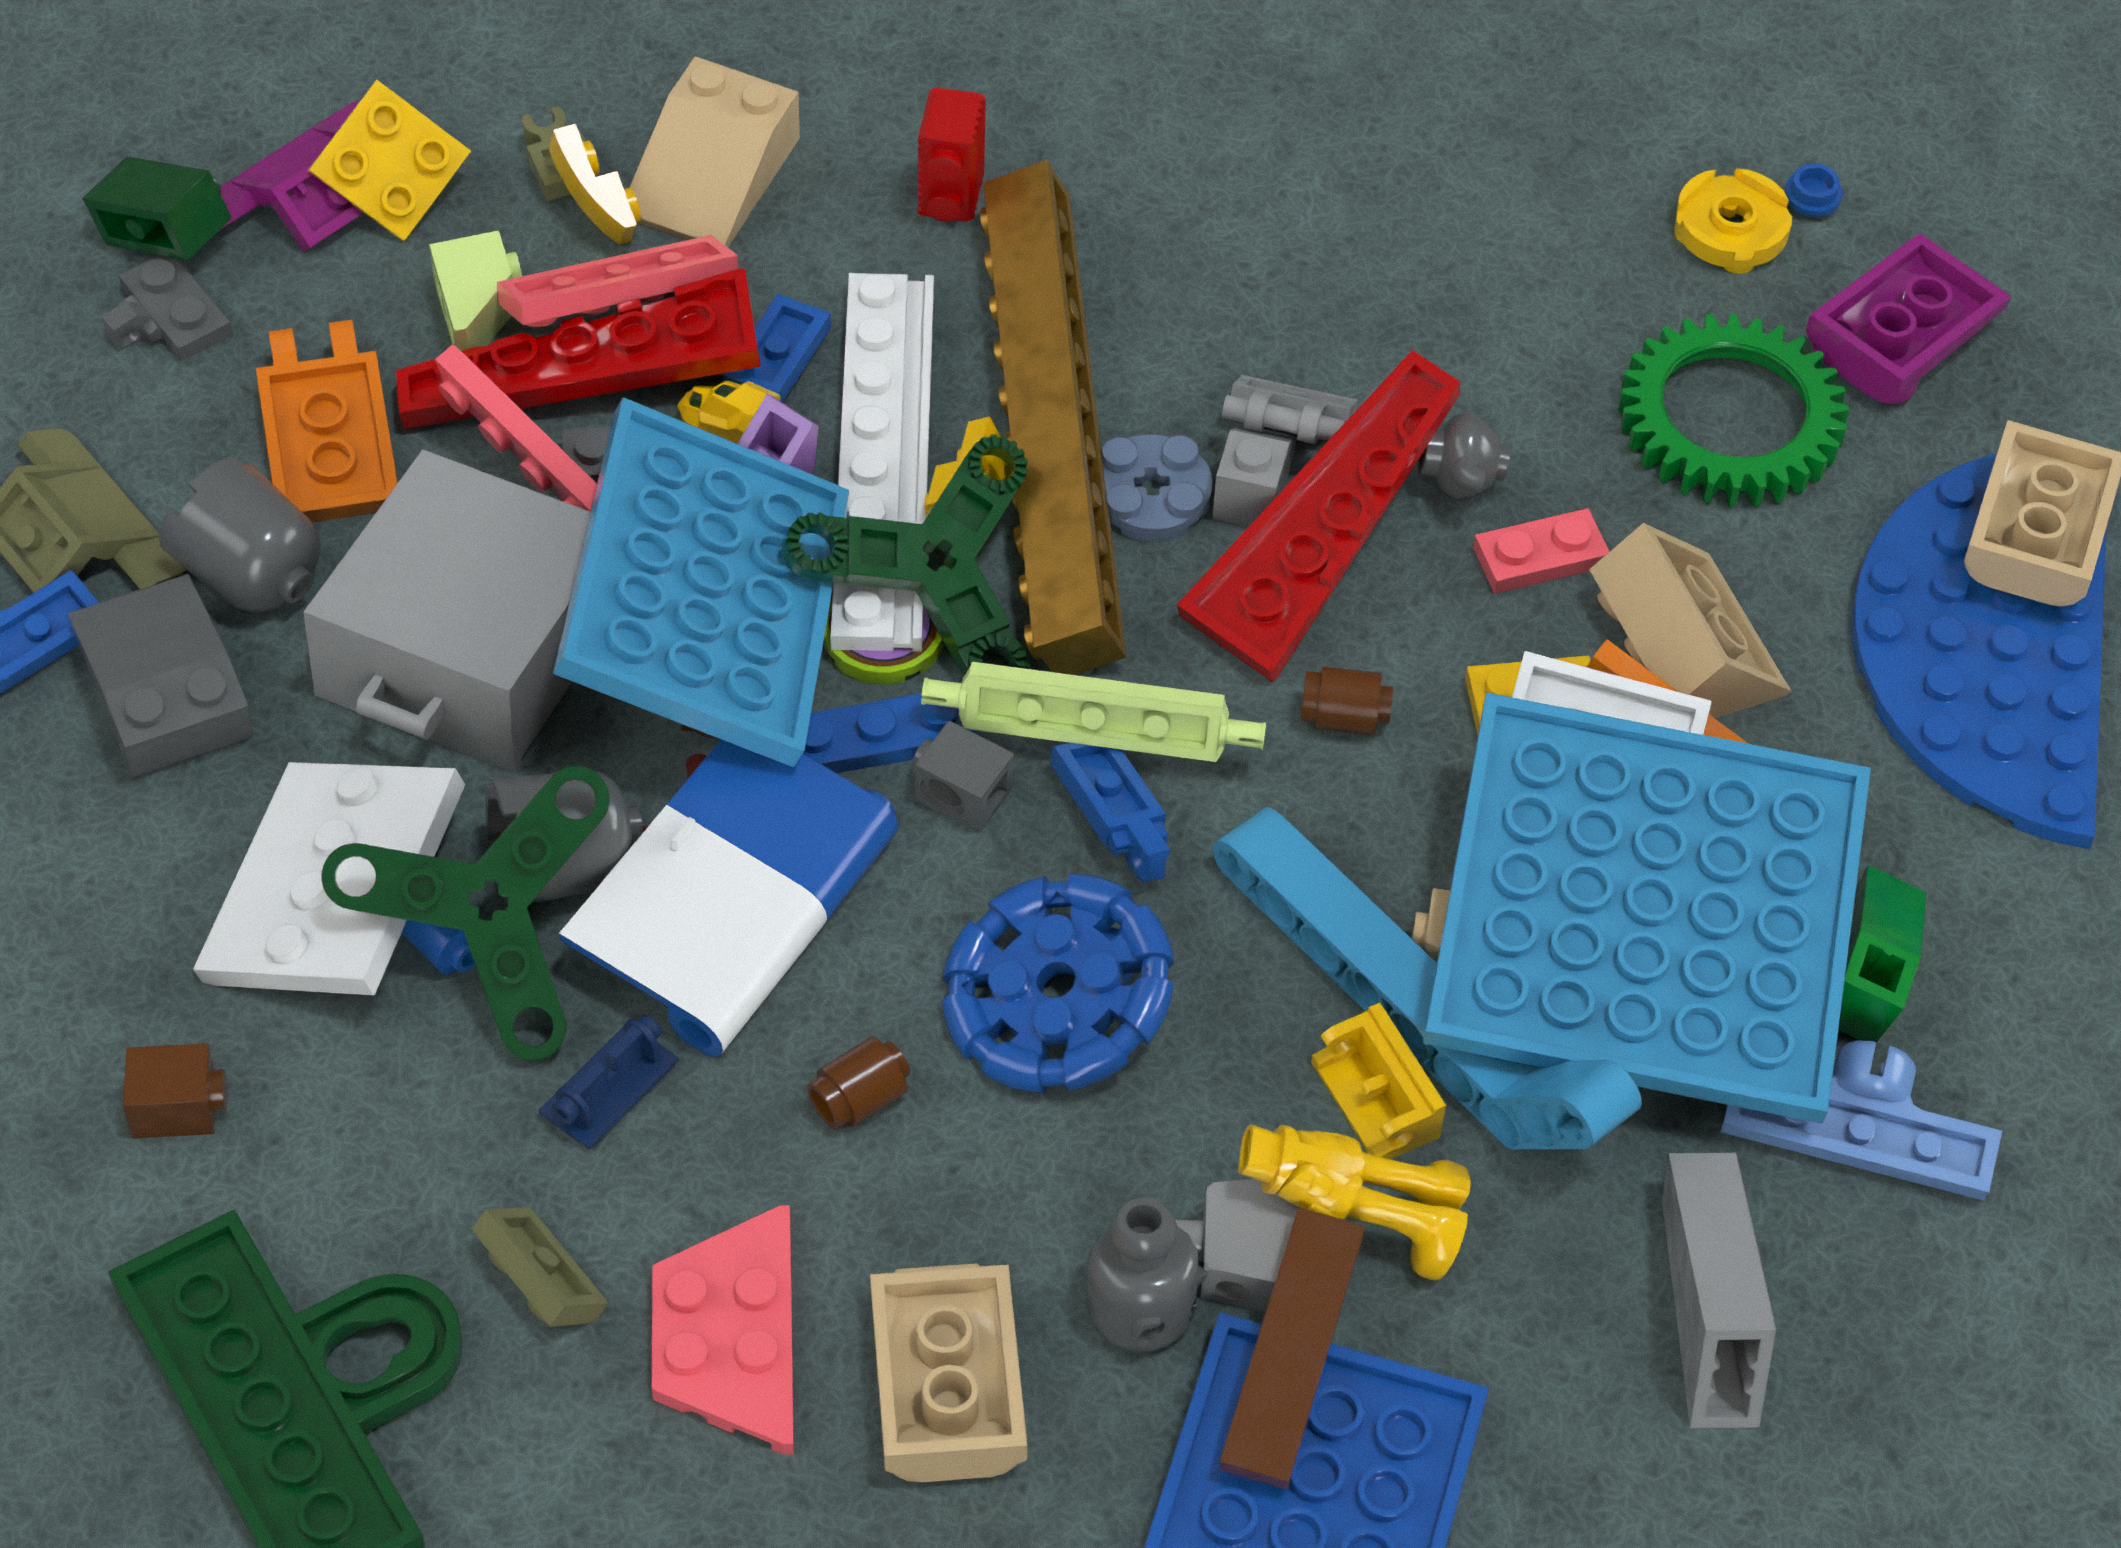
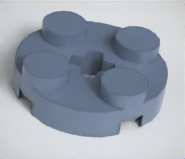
M1138 435L1129 438L1116 437L1105 443L1102 449V460L1107 492L1106 502L1109 508L1110 523L1121 528L1120 534L1139 541H1167L1179 538L1189 532L1190 525L1197 522L1201 516L1202 519L1204 518L1211 505L1212 475L1208 464L1198 454L1199 448L1192 439L1181 435L1172 437ZM1147 480L1158 481V483L1165 485L1160 487L1159 495L1154 496L1147 495L1145 487L1136 486L1143 484Z

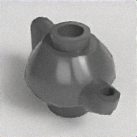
M1468 411L1453 416L1448 422L1438 428L1417 461V472L1421 475L1434 476L1438 489L1453 501L1471 499L1490 488L1494 480L1504 481L1509 466L1510 447L1509 445L1500 444V437L1485 419Z

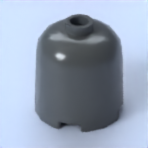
M227 457L213 463L194 477L188 486L196 493L185 504L180 514L173 508H170L164 517L159 532L160 547L228 604L243 613H266L287 602L289 604L295 603L304 597L313 585V573L320 556V538L318 530L311 520L249 462L242 464L235 457Z
M596 772L604 780L609 791L610 801L605 817L531 903L593 893L642 835L643 824L638 806L627 807L622 790L611 777L601 772ZM555 773L491 779L492 785L486 786L485 792L487 839H498ZM572 780L566 782L560 787L556 795V804L559 811L571 819L586 817L595 806L596 798L594 791L583 781ZM495 882L496 889L498 892V883ZM498 894L503 906H508V897Z

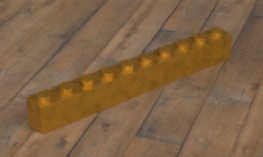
M1044 160L983 182L986 207L980 209L979 214L982 227L990 242V251L984 253V260L995 288V295L989 297V306L1000 334V340L994 342V352L999 367L1004 373L1005 385L1000 386L998 390L1002 408L1009 419L1010 431L1004 433V436L1008 437L1007 440L1010 442L1014 440L1018 444L1019 450L1023 449L1025 453L1023 456L1028 460V465L1026 466L1028 470L1027 475L1012 498L1020 520V526L1014 528V540L1025 566V574L1019 577V587L1022 598L1029 609L1031 622L1024 627L1025 640L1032 657L1036 661L1042 659L1051 672L1075 675L1127 658L1109 508L1106 502L1107 492L1070 194L1048 160Z

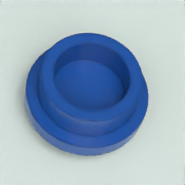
M1816 163L1799 167L1788 178L1784 189L1789 200L1788 205L1797 213L1808 217H1824L1832 214L1840 206L1843 195L1837 174L1831 168Z

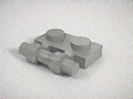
M1241 375L1233 383L1231 395H1226L1222 418L1243 422L1244 429L1263 433L1265 427L1297 434L1298 441L1316 444L1317 439L1328 441L1356 411L1358 400Z

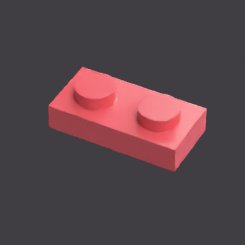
M1589 508L1476 534L1473 543L1475 554L1494 594L1589 572L1591 567L1610 552Z

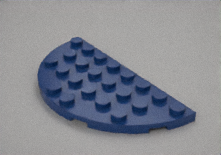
M1997 453L1987 455L1962 464L1934 478L1915 491L1892 513L1877 533L1865 557L1856 585L1852 607V642L1859 674L1864 676L1866 685L1876 703L1875 711L1886 729L1912 761L1940 786L1970 806L1975 802L1989 811L2013 821L2012 827L2020 831L2057 843L2090 849L2095 838L2106 530L2086 597L2073 605L2062 607L2048 605L1990 588L1977 582L1969 575L1964 559Z

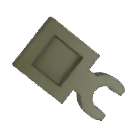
M558 106L551 107L552 125L547 127L535 125L529 114L522 116L524 140L527 143V161L546 201L571 195L549 152L553 130L567 126L565 113ZM581 130L578 131L582 142L586 141Z

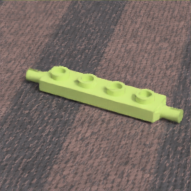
M979 662L971 663L963 677L962 683L924 678L922 688V705L930 704L959 708V717L965 729L1212 762L1218 760L1224 751L1225 744L1254 747L1263 750L1266 730L1265 722L1257 723L1228 719L1229 711L1224 699L1225 695Z

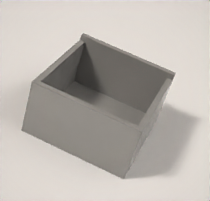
M422 449L303 612L315 696L425 740H431L516 773L522 764L521 758L573 682L557 676L553 672L591 512Z

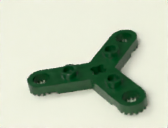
M991 434L990 437L985 436L976 442L959 465L922 524L849 516L848 518L825 516V514L819 512L817 515L807 513L805 516L797 518L786 532L782 541L784 560L793 572L803 578L916 591L963 677L972 662L982 663L981 657L989 653L1003 657L1009 667L1029 668L1030 662H1027V652H1023L1022 645L1015 638L1009 627L1010 621L974 559L1027 475L1028 470L1026 466L1028 465V460L1023 456L1025 454L1023 449L1019 450L1018 444L1014 440L1010 442L1006 436L997 437V435ZM986 455H993L1002 459L1009 469V478L1005 481L999 480V482H996L997 479L995 478L990 480L988 474L986 476L983 474L985 472L984 468H980L982 466L981 458ZM814 533L823 537L830 547V556L827 559L822 558L821 561H818L817 558L812 560L809 554L806 557L804 549H800L801 543H799L801 535ZM938 548L946 556L943 560L944 565L939 567L937 571H934L926 564L929 561L928 554H931Z
M570 766L559 770L545 783L476 864L362 843L342 845L335 849L324 862L321 873L324 891L330 900L345 909L463 930L504 1045L519 1058L526 1060L544 1059L556 1052L562 1045L566 1036L567 1023L527 907L605 817L610 801L607 785L595 771L586 767ZM568 781H583L594 791L596 798L595 806L592 812L584 818H568L557 807V792ZM351 857H361L368 860L375 870V883L372 889L362 896L345 894L339 888L336 881V872L339 865ZM485 881L498 883V894L508 897L506 911L495 910L492 920L480 919L479 907L469 904L471 891H482ZM528 1007L541 1008L552 1019L553 1029L551 1036L546 1042L537 1046L523 1044L517 1039L513 1030L515 1017L520 1011Z

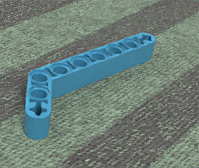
M1269 807L1262 808L1214 842L1212 846L1213 855L1222 873L1365 1011H1368V1007L1380 1002L1417 1061L1505 1147L1512 1150L1587 1149L1640 1109L1642 1101L1637 1085L1621 1066L1610 1060L1567 1061L1543 1068L1424 1044L1423 1038L1437 962L1276 810Z

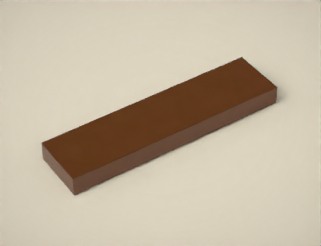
M1298 1207L1222 1452L1219 1470L1288 1490L1362 1244L1365 1226Z

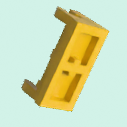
M1380 1002L1368 1007V1011L1340 1022L1321 1034V1038L1327 1047L1313 1054L1311 1063L1368 1154L1391 1160L1440 1138L1446 1104Z

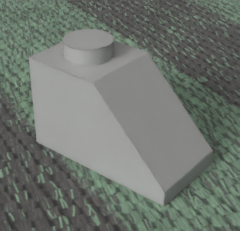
M1239 424L1232 428L1229 432L1216 475L1212 519L1249 527L1284 489L1298 442L1297 436L1264 429L1263 433L1244 429V424Z

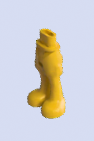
M1250 1124L1243 1134L1238 1172L1239 1174L1260 1180L1263 1192L1271 1195L1278 1192L1279 1197L1300 1208L1342 1220L1347 1218L1368 1222L1402 1233L1412 1240L1410 1248L1411 1265L1415 1273L1420 1277L1437 1281L1450 1269L1458 1254L1467 1227L1468 1214L1459 1209L1470 1193L1471 1180L1467 1168L1450 1160H1438L1429 1166L1390 1160L1362 1152L1360 1143L1349 1136L1316 1130H1295L1291 1126L1280 1125L1272 1132ZM1362 1183L1405 1193L1415 1198V1202L1362 1186Z

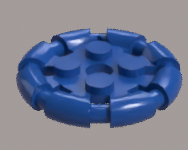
M1071 873L1067 881L1049 882L1048 878L1043 876L1015 885L989 901L987 904L990 910L976 924L968 921L955 940L943 972V981L949 985L948 996L942 999L943 1014L949 1034L958 1050L967 1060L974 1057L982 1064L981 1070L984 1075L1013 1089L1045 1093L1047 1087L1066 1085L1069 1091H1073L1105 1080L1130 1064L1127 1057L1142 1042L1149 1045L1161 1027L1171 1003L1174 984L1168 980V968L1174 964L1171 943L1162 923L1148 905L1138 906L1132 901V892L1101 877ZM1071 907L1070 920L1060 914L1052 915V908ZM1117 922L1121 925L1120 933L1110 942L1103 933ZM1009 928L1018 937L1003 952L994 942ZM1142 972L1141 978L1136 980L1134 985L1123 986V974ZM1062 973L1075 976L1074 986L1067 994L1056 998L1047 997L1043 994L1046 983L1053 976ZM975 986H990L993 997L976 999ZM1116 1019L1121 1026L1107 1038L1102 1033ZM1007 1029L1015 1036L1010 1042L998 1044L995 1041ZM1067 1044L1064 1059L1048 1060L1047 1045Z

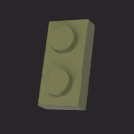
M531 1207L486 1209L471 1229L488 1249V1256L492 1263L502 1272L508 1274L528 1299L527 1304L533 1314L546 1322L550 1327L592 1323L598 1319L609 1304Z

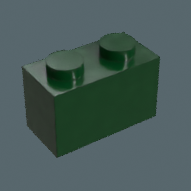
M126 156L82 198L106 245L187 261L232 219L221 196V187L209 170Z

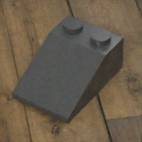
M189 574L68 613L72 629L130 778L253 737L249 705L229 655Z

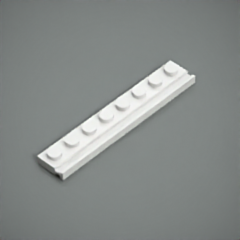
M849 273L838 480L839 486L849 489L845 518L856 516L922 524L926 518L924 498L927 494L934 275H925V281H908V275ZM833 582L831 652L832 650L894 651V647L912 648V651L922 652L923 604L916 591Z

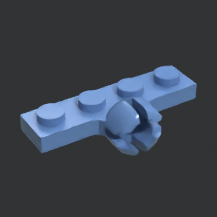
M1873 1041L1849 1042L1839 1050L1833 1069L1828 1113L1823 1124L1732 1105L1726 1106L1721 1133L1982 1201L1986 1200L1990 1191L2002 1130L1924 1111L1913 1105L1911 1092L1916 1074V1066L1905 1052L1896 1047H1888L1885 1063L1881 1064L1879 1074H1869L1876 1047V1042Z

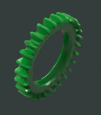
M1706 314L1703 329H1699L1689 318L1682 319L1679 333L1665 326L1661 329L1659 342L1648 337L1644 341L1642 354L1633 353L1629 370L1624 372L1618 404V411L1622 416L1620 426L1623 434L1630 435L1628 445L1631 452L1637 453L1644 449L1641 460L1644 469H1651L1656 463L1662 462L1659 474L1662 484L1668 483L1672 477L1680 474L1683 476L1680 488L1683 496L1687 495L1699 483L1703 485L1704 502L1706 504L1712 501L1719 489L1725 490L1729 507L1733 508L1736 505L1740 491H1746L1750 496L1751 504L1754 507H1758L1762 503L1766 488L1772 493L1773 499L1780 503L1786 498L1789 485H1791L1792 490L1796 494H1802L1806 490L1809 480L1812 482L1820 481L1824 475L1825 468L1831 467L1834 464L1838 450L1842 447L1847 428L1845 423L1849 412V405L1843 404L1846 393L1845 386L1834 385L1838 373L1835 367L1821 368L1824 354L1821 351L1803 355L1807 339L1800 336L1788 343L1782 341L1785 331L1784 326L1778 325L1769 334H1765L1762 330L1761 318L1755 317L1749 327L1745 329L1741 327L1737 314H1730L1726 327H1721L1712 314ZM1735 358L1750 361L1774 371L1797 391L1806 408L1804 424L1789 443L1767 454L1752 457H1735L1714 453L1688 440L1671 422L1663 401L1666 379L1678 369L1704 359Z

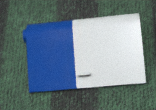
M721 739L561 930L559 940L668 1006L669 1023L674 1032L685 1043L708 1056H720L896 835L899 826L895 817V809L891 802L882 794L873 790L865 791L805 754L801 756L795 767H791Z

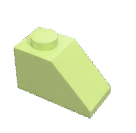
M499 230L429 244L434 283L452 345L454 344L460 351L476 346L488 345L512 316L498 304L497 282L522 277L516 252L506 254Z

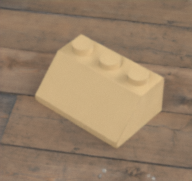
M1643 523L1589 569L1601 589L1597 594L1600 604L1613 619L1620 622L1628 636L1624 640V645L1632 658L1678 692L1712 701L1709 715L1713 718L1785 697L1792 692L1709 553Z

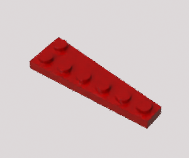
M745 268L735 269L674 287V297L644 306L641 305L639 298L617 304V314L585 323L582 315L561 321L562 326L556 329L555 332L534 338L530 334L523 332L496 340L486 346H476L461 351L520 409L761 367ZM435 359L396 370L399 414L404 429L475 417L468 410L462 415L459 414L444 399L438 389V386L443 381Z
M1412 350L1178 602L1179 616L1273 683L1460 396V381Z

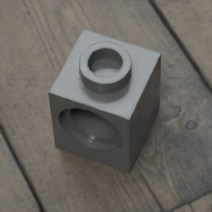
M948 721L934 740L928 738L920 745L913 758L911 772L915 774V800L981 832L1013 789L1014 753Z

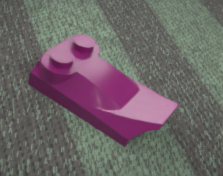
M1918 233L1811 313L1805 331L1813 344V351H1821L1824 354L1822 361L1824 365L1829 368L1835 367L1838 375L1879 402L1888 404L1902 403L1913 396L1920 378L2007 308L2011 296L1930 239Z

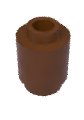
M1322 666V673L1306 671L1301 721L1315 722L1316 729L1376 735L1377 723H1390L1393 686L1381 685V672Z
M870 1036L818 1069L816 1072L817 1078L807 1084V1093L815 1110L830 1128L837 1130L844 1124L854 1127L907 1092L905 1077L910 1075V1068L906 1058L893 1042L887 1041L883 1044L876 1037Z

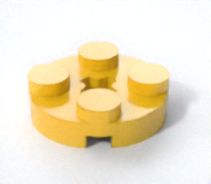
M1735 168L1734 176L1722 175L1715 177L1717 169L1702 172L1688 181L1679 195L1674 227L1676 239L1683 243L1698 258L1713 265L1721 266L1735 274L1748 273L1754 266L1765 264L1778 256L1787 244L1792 226V215L1790 216L1787 209L1789 200L1782 188L1768 177L1747 169ZM1738 214L1744 218L1743 222L1734 223L1727 221L1721 215L1731 218Z

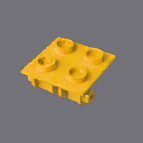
M376 80L308 171L404 242L471 150L380 81Z

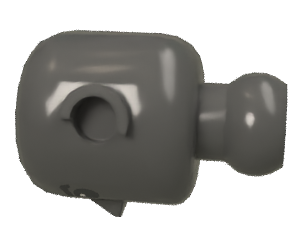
M1137 1198L1126 1202L1116 1211L1111 1220V1227L1098 1236L1088 1256L1087 1309L1095 1329L1111 1344L1128 1351H1155L1168 1347L1185 1334L1196 1312L1197 1287L1207 1278V1272H1204V1268L1198 1266V1252L1189 1234L1177 1226L1171 1211L1164 1204L1151 1198Z

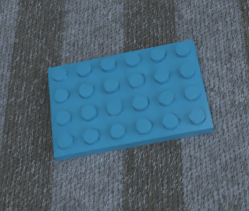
M623 397L613 415L553 674L783 764L795 767L805 750L833 582L806 579L793 572L784 560L782 541L796 519L805 516L807 513L817 515L820 512L825 514V516L845 518L849 489ZM814 533L801 535L799 543H801L800 549H804L806 557L809 554L812 560L817 558L818 561H821L822 558L827 559L830 556V547L823 537Z

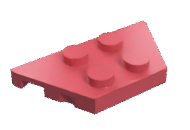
M779 1205L652 1265L653 1400L683 1413H698L706 1419L707 1423L730 1433L737 1429L771 1443L772 1450L783 1455L794 1454L790 1205Z

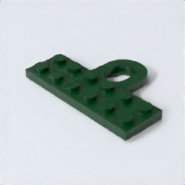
M235 1209L108 1271L113 1288L257 1548H425L423 1534L369 1443L365 1433L429 1401L439 1394L455 1375L462 1357L463 1339L457 1311L443 1291L432 1283L415 1276L385 1274L363 1280L295 1314ZM388 1322H398L405 1325L411 1332V1340L407 1347L393 1355L387 1369L373 1380L363 1383H347L335 1378L326 1368L328 1356L337 1344L369 1326L376 1328Z

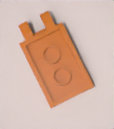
M353 320L329 323L334 357L298 362L293 328L269 331L274 365L256 368L272 483L311 522L376 513L398 484L376 351L358 353Z

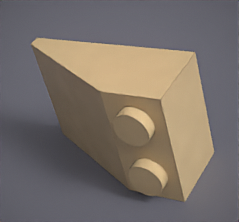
M695 56L669 93L630 185L636 195L641 212V221L637 223L685 240L712 235L726 247H729L800 138L798 91Z

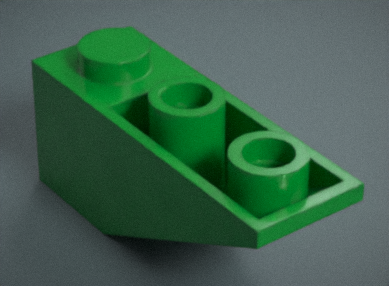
M1870 865L1864 870L1854 900L1838 1030L1860 1041H1873L1877 1043L1904 1010L1921 959L1927 892Z

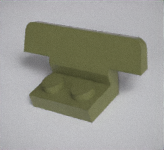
M53 428L29 431L24 435L17 446L33 465L17 466L0 488V553L33 592L38 591L70 570L78 575L91 557L102 560L114 558L140 590L184 575L185 568L160 547L159 533L71 432Z

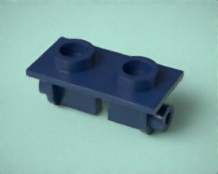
M643 1015L638 1021L629 1019L580 1070L556 1091L539 1109V1114L590 1150L679 1061V1058L657 1042V1039L662 1035V1030L651 1017Z

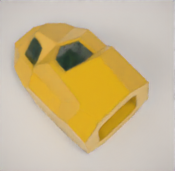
M726 380L716 386H694L692 390L684 395L677 407L685 423L738 444L766 394L775 397L779 401L780 395L751 381L741 385Z

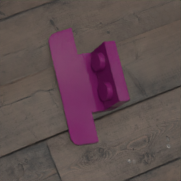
M361 100L348 104L221 185V196L232 216V219L221 229L258 205L266 207L271 204L302 251L305 252L362 215L363 211L308 171Z

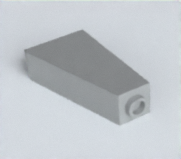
M1668 1153L1662 1205L1690 1428H1759L1776 1326L1737 1154Z

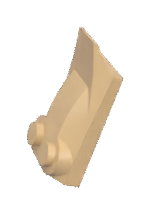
M2007 420L1964 559L1969 575L1987 587L2048 605L2061 607L2073 605L2086 597L2121 477V452Z
M976 1263L896 1269L894 1273L870 1274L885 1471L891 1472L906 1481L933 1482L994 1477L1005 1474L1016 1465L1026 1461L1027 1437L1009 1265L979 1266Z

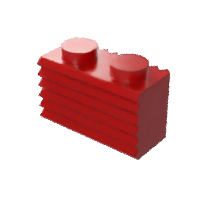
M937 87L929 90L917 142H919L917 147L918 215L933 217L942 222L954 220L969 222L975 219V211L977 210V202H979L985 170L986 98L981 93Z

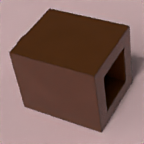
M208 1043L126 1048L123 1107L133 1139L211 1135L215 1133V1110L227 1109L228 1083L226 1070L214 1068Z

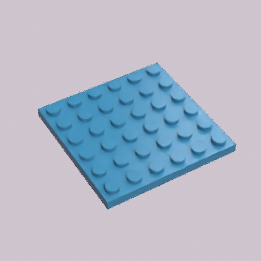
M1486 693L1423 1043L1543 1068L1567 1061L1606 1059L1621 1066L1630 1075L1637 1087L1823 1124L1829 1107L1871 768Z

